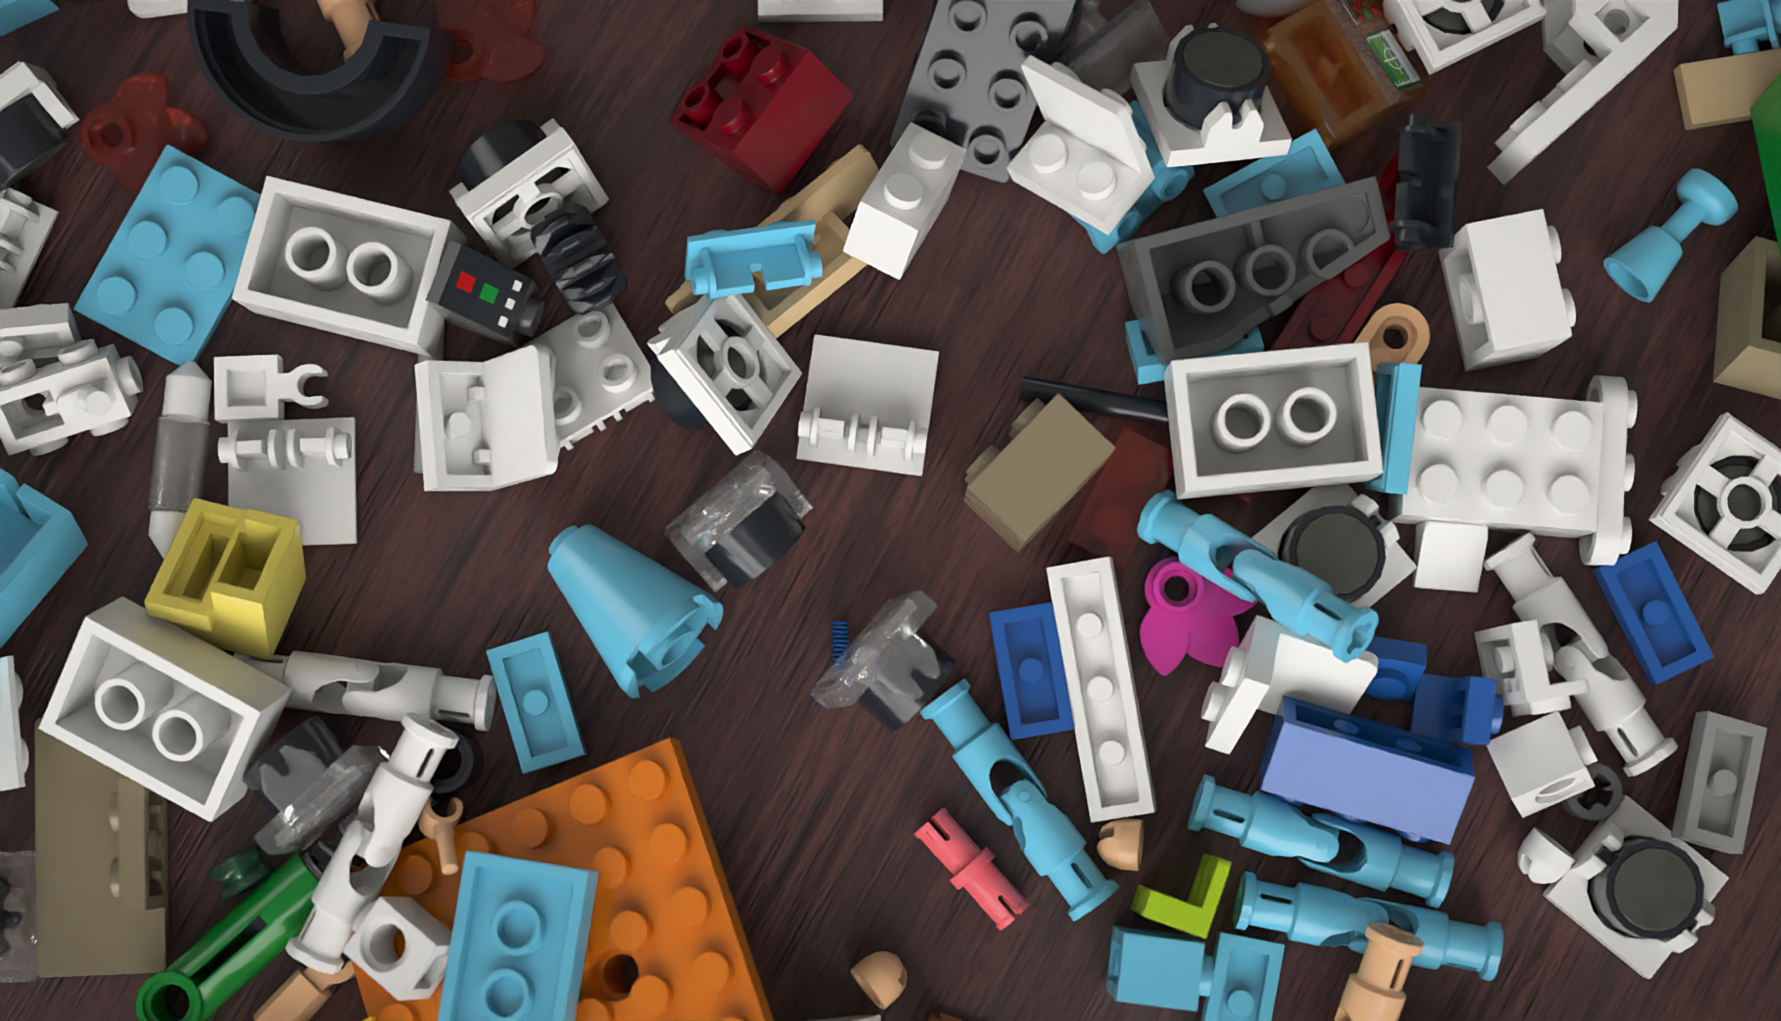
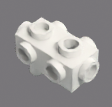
M87 339L58 351L59 362L36 368L32 359H25L1 368L0 438L8 456L28 449L33 456L46 454L64 446L68 442V436L89 429L93 436H99L125 426L129 422L127 417L132 415L138 403L136 394L143 392L142 377L134 359L131 356L120 358L114 344L97 348L93 339ZM36 393L44 395L46 398L42 405L44 409L34 410L30 408L25 402V397Z

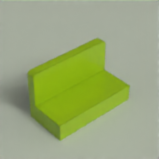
M1204 853L1187 901L1138 884L1130 909L1144 917L1206 939L1232 862Z

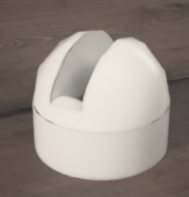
M1536 827L1523 840L1517 852L1519 868L1523 874H1528L1534 883H1554L1564 876L1576 862V858L1568 850Z

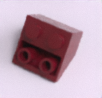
M742 24L735 34L723 42L719 48L717 58L700 81L685 92L681 99L680 107L669 120V123L745 180L780 196L854 95L809 49Z

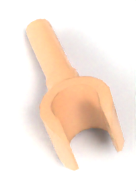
M429 797L417 823L420 831L425 836L437 841L442 872L446 875H451L458 871L453 828L459 822L463 811V804L460 799L452 797L447 808L448 817H439L432 811L431 798Z

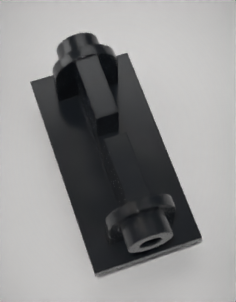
M1409 114L1404 116L1403 126L1398 127L1396 130V137L1400 139L1398 159L1400 183H1397L1394 221L1390 222L1389 231L1395 233V252L1453 248L1462 122L1459 120L1430 124V117L1427 115Z

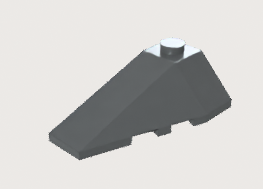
M1376 176L1119 243L1116 244L1131 306L1161 365L1166 366L1174 360L1192 359L1229 348L1244 337L1243 335L1271 316H1276L1293 304L1292 302L1323 281L1330 280L1388 241L1391 236Z

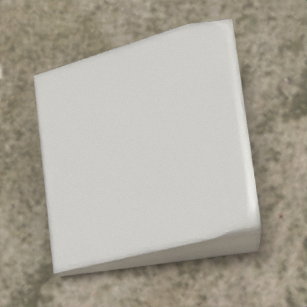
M1423 521L1417 524L1414 563L1418 568L1413 571L1412 588L1478 592L1488 540V525L1441 521Z

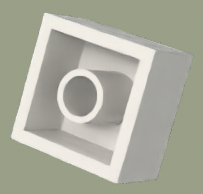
M1543 209L1466 224L1454 235L1453 248H1442L1438 251L1465 372L1538 358L1572 336L1570 327H1573L1576 322L1575 305L1570 291L1567 288L1561 289L1556 264H1559L1561 261L1560 240L1554 226H1547Z

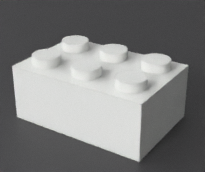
M266 176L232 299L257 314L435 357L445 319L426 301V297L449 240L466 245L467 236L450 220Z
M1368 342L1174 360L1170 362L1164 371L1177 500L1366 482L1383 473Z
M1419 387L1407 495L1389 493L1387 520L1393 523L1416 525L1423 521L1488 525V531L1520 534L1530 531L1532 535L1579 538L1596 532L1605 403Z
M122 596L85 617L39 729L205 820L213 822L245 796L248 786L243 782V778L254 763L264 754L292 688L173 623L148 616L145 608Z

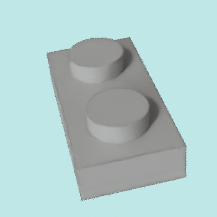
M1711 711L1696 712L1671 833L1672 838L1728 854H1743L1767 732L1766 727Z

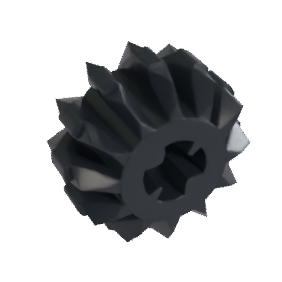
M574 203L564 209L560 207L544 216L545 219L531 228V241L572 311L582 316L595 309L599 311L615 302L614 299L627 291L628 279L586 207L578 203Z

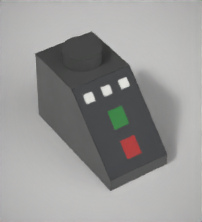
M452 240L448 242L426 297V301L448 323L517 349L520 347L524 335L529 337L534 335L544 311V301L539 300L541 290L532 279Z

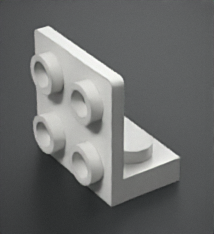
M1029 55L1021 64V68L1045 121L1006 168L1014 182L1109 235L1155 179L1145 153L1147 146L1138 135L1131 118L1133 114L1132 108L1119 94L1110 89L1103 88L1099 92L1085 85L1067 66L1059 62H1053L1050 66Z

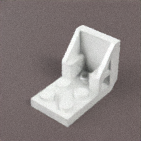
M1540 0L1547 12L1542 19L1543 50L1564 71L1566 76L1541 102L1537 101L1509 127L1510 129L1494 143L1502 153L1487 168L1503 185L1508 183L1678 28V0ZM1584 40L1595 51L1594 53L1597 56L1586 52L1583 46Z

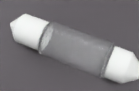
M195 361L184 363L166 376L162 416L158 418L148 508L151 511L148 535L164 559L193 498L202 500L210 433L208 413L212 381Z

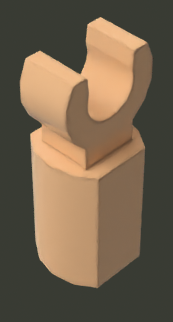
M350 960L340 972L334 974L299 966L254 1013V1021H308L331 997L332 994L329 988L333 984L342 983L355 976L352 961Z

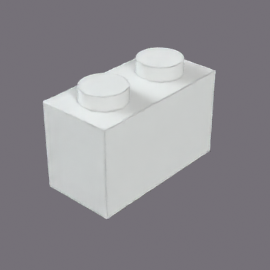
M910 122L860 200L843 252L900 280L946 204L967 150Z

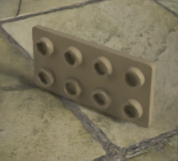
M39 718L35 721L36 973L39 977L45 978L163 972L169 966L167 798L39 729L43 719Z

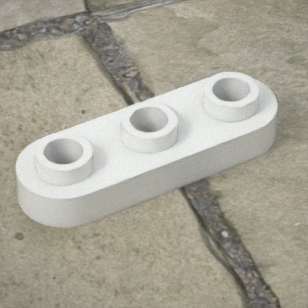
M1595 375L1590 382L1586 401L1605 403L1598 524L1596 532L1579 537V549L1584 565L1604 566L1615 565L1619 555H1626L1631 545V520L1629 517L1623 516L1624 491H1630L1635 472L1634 457L1631 453H1626L1627 428L1631 429L1636 420L1637 395L1635 391L1628 390L1624 377Z

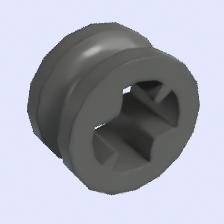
M1592 763L1587 765L1586 768L1592 779L1597 776L1602 782V785L1596 787L1597 790L1604 791L1602 802L1600 804L1588 802L1582 807L1576 799L1581 797L1582 793L1560 802L1561 807L1570 816L1580 820H1602L1611 816L1619 808L1623 797L1622 784L1618 775L1605 765Z

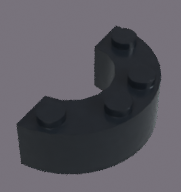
M187 0L188 29L191 44L203 75L213 91L227 107L250 125L274 136L295 141L331 144L359 143L386 135L401 127L421 111L436 93L450 66L457 38L455 33L437 29L369 20L363 42L348 62L327 74L315 75L309 73L291 56L281 35L279 9L232 0Z

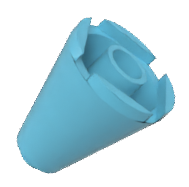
M592 524L584 525L580 528L577 526L566 528L553 540L549 547L551 557L548 562V571L618 685L630 698H640L638 687L645 685L653 693L678 676L705 647L697 637L706 623L716 631L721 622L723 606L713 595Z

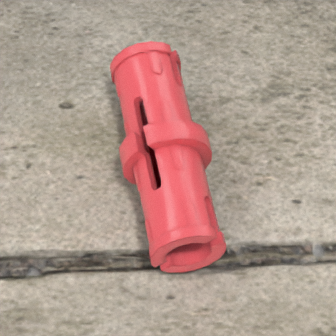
M944 806L930 819L947 837L946 841L929 822L922 825L914 835L920 838L952 873L953 877L949 881L957 890L964 887L1001 931L1013 922L1015 918L998 900L999 896L1016 915H1020L1031 902L1024 898L992 863L995 855L989 848L985 847L981 850Z

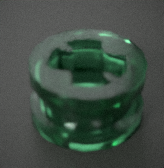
M260 844L232 856L208 872L211 881H219L222 884L223 891L220 893V897L223 902L232 900L253 889L275 872L272 865L266 866L261 862L260 856L264 850Z

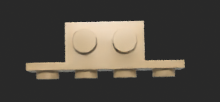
M861 144L857 145L845 156L835 160L825 172L794 197L784 201L778 210L756 226H767L777 221L797 222L814 219L816 223L812 252L818 251L820 254L822 277L812 278L811 284L807 286L800 285L766 290L761 271L751 272L755 284L754 292L741 294L775 338H778L868 265L843 252L850 229L842 220L858 208L860 200L879 172L870 152ZM688 280L667 298L665 304L672 314L676 315L678 312L696 304L703 294L694 295L691 280Z

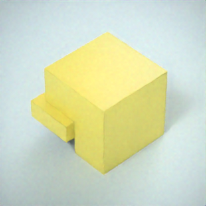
M193 498L144 601L147 615L168 620L217 648L271 661L306 580L299 520L250 508L246 511Z

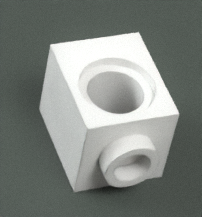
M1555 711L1490 740L1489 745H1486L1513 803L1523 818L1595 787L1586 766L1597 762L1596 756L1581 726L1579 725L1568 730L1559 711Z
M379 897L365 906L358 914L352 925L354 934L342 952L398 1001L430 998L445 976L452 932L411 897ZM399 929H401L406 939L405 952L401 958L397 956L394 949V939Z

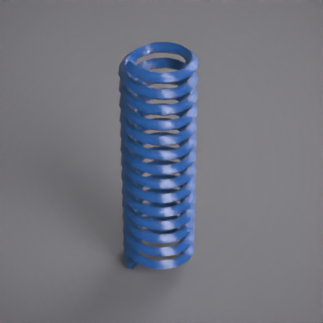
M832 621V624H841L830 626L831 628H840L831 630L832 633H841L831 635V637H839L831 639L832 642H840L831 644L832 646H837L832 648V651H839L833 652L832 655L835 657L831 659L840 660L833 661L832 664L836 666L832 668L841 669L833 670L832 673L837 675L832 677L842 678L834 679L833 682L838 684H834L833 687L846 686L851 684L848 681L851 679L849 676L851 673L848 672L850 671V663H848L850 661L848 658L850 656L848 654L850 646L847 640L849 638V632L847 631L849 623L846 621Z

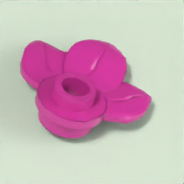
M1179 557L1163 559L1151 568L1145 579L1144 593L1150 608L1139 628L1140 643L1144 654L1151 666L1164 676L1172 672L1179 665L1186 653L1193 659L1206 665L1223 668L1231 647H1239V635L1233 616L1249 610L1258 601L1255 600L1252 603L1238 598L1236 595L1182 564ZM1226 568L1223 574L1232 579L1234 570ZM1171 577L1182 579L1187 586V594L1181 601H1173L1165 594V583Z

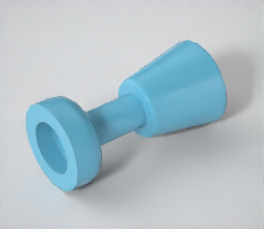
M1690 169L1677 183V196L1682 206L1661 228L1649 226L1603 260L1604 267L1609 276L1634 298L1649 303L1654 300L1683 254L1680 243L1700 222L1715 226L1722 225L1738 211V203L1734 195L1719 179L1701 169Z

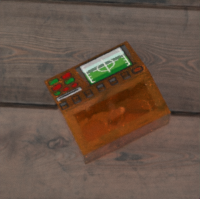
M1317 0L1268 29L1261 43L1262 48L1269 56L1270 73L1306 130L1310 132L1317 129L1328 152L1431 91V88L1375 0Z

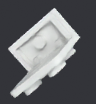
M530 345L485 362L427 360L415 365L424 491H493L550 475L556 471L560 453V437L555 429L553 406L555 375L550 365L548 349L545 346Z
M1257 615L1238 648L1231 647L1226 657L1219 683L1213 681L1205 696L1201 718L1210 721L1205 747L1230 754L1256 709L1276 715L1283 695L1350 714L1377 673L1378 657L1371 652L1364 651L1357 659L1345 664L1333 656L1332 647L1311 634L1300 636L1277 621Z

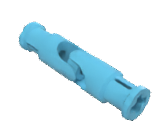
M1170 489L1155 494L1142 510L1137 527V532L1141 539L1149 544L1160 542L1178 553L1182 564L1236 595L1238 598L1252 603L1257 600L1266 605L1268 612L1275 621L1300 636L1311 634L1332 647L1333 656L1345 664L1357 659L1372 641L1378 624V614L1367 606L1356 608L1335 596L1332 586L1301 567L1280 561L1273 551L1212 514L1201 516L1182 505V500H1177V494ZM1234 560V571L1232 579H1230L1223 573L1227 565Z
M964 678L922 709L920 714L925 720L933 719L955 749L952 757L998 819L1008 826L1013 825L1014 834L1021 851L1040 876L1048 875L1070 905L1067 913L1073 921H1076L1109 898L1119 886L1114 879L1106 880L1083 848L1086 841L1070 819L1045 800L1047 794L1042 782L999 723L989 722L969 695L968 690L971 685ZM996 762L1012 766L1024 778L1005 788L1000 793L999 798L994 794L989 778L990 769Z
M1206 774L1203 775L1197 788L1188 820V829L1199 832L1204 827L1239 838L1240 846L1271 856H1298L1301 862L1312 869L1384 892L1388 887L1425 898V904L1434 908H1438L1444 900L1453 874L1454 853L1442 850L1436 855L1402 844L1400 836L1363 824L1350 823L1327 813H1312V816L1308 817L1298 808L1272 795L1256 791L1252 796L1216 785L1215 777ZM1339 829H1342L1360 839V849L1349 862L1330 863L1329 861L1338 853L1339 843L1337 839Z
M1244 871L1235 900L1234 929L1244 931L1248 925L1285 932L1288 940L1316 946L1336 947L1343 945L1361 954L1365 953L1369 938L1365 935L1367 925L1371 924V922L1388 924L1390 919L1400 929L1414 934L1425 943L1422 953L1419 956H1413L1411 965L1437 970L1440 965L1477 972L1480 979L1487 981L1493 980L1496 976L1503 950L1504 932L1501 924L1490 921L1485 927L1450 920L1446 912L1374 898L1355 899L1349 894L1331 888L1301 882L1297 883L1293 888L1259 881L1255 873Z

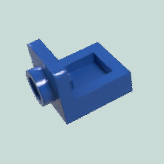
M1423 674L1412 698L1409 732L1449 743L1471 746L1489 745L1490 734H1497L1499 732L1503 718V697L1495 695L1497 679L1476 676L1452 678Z

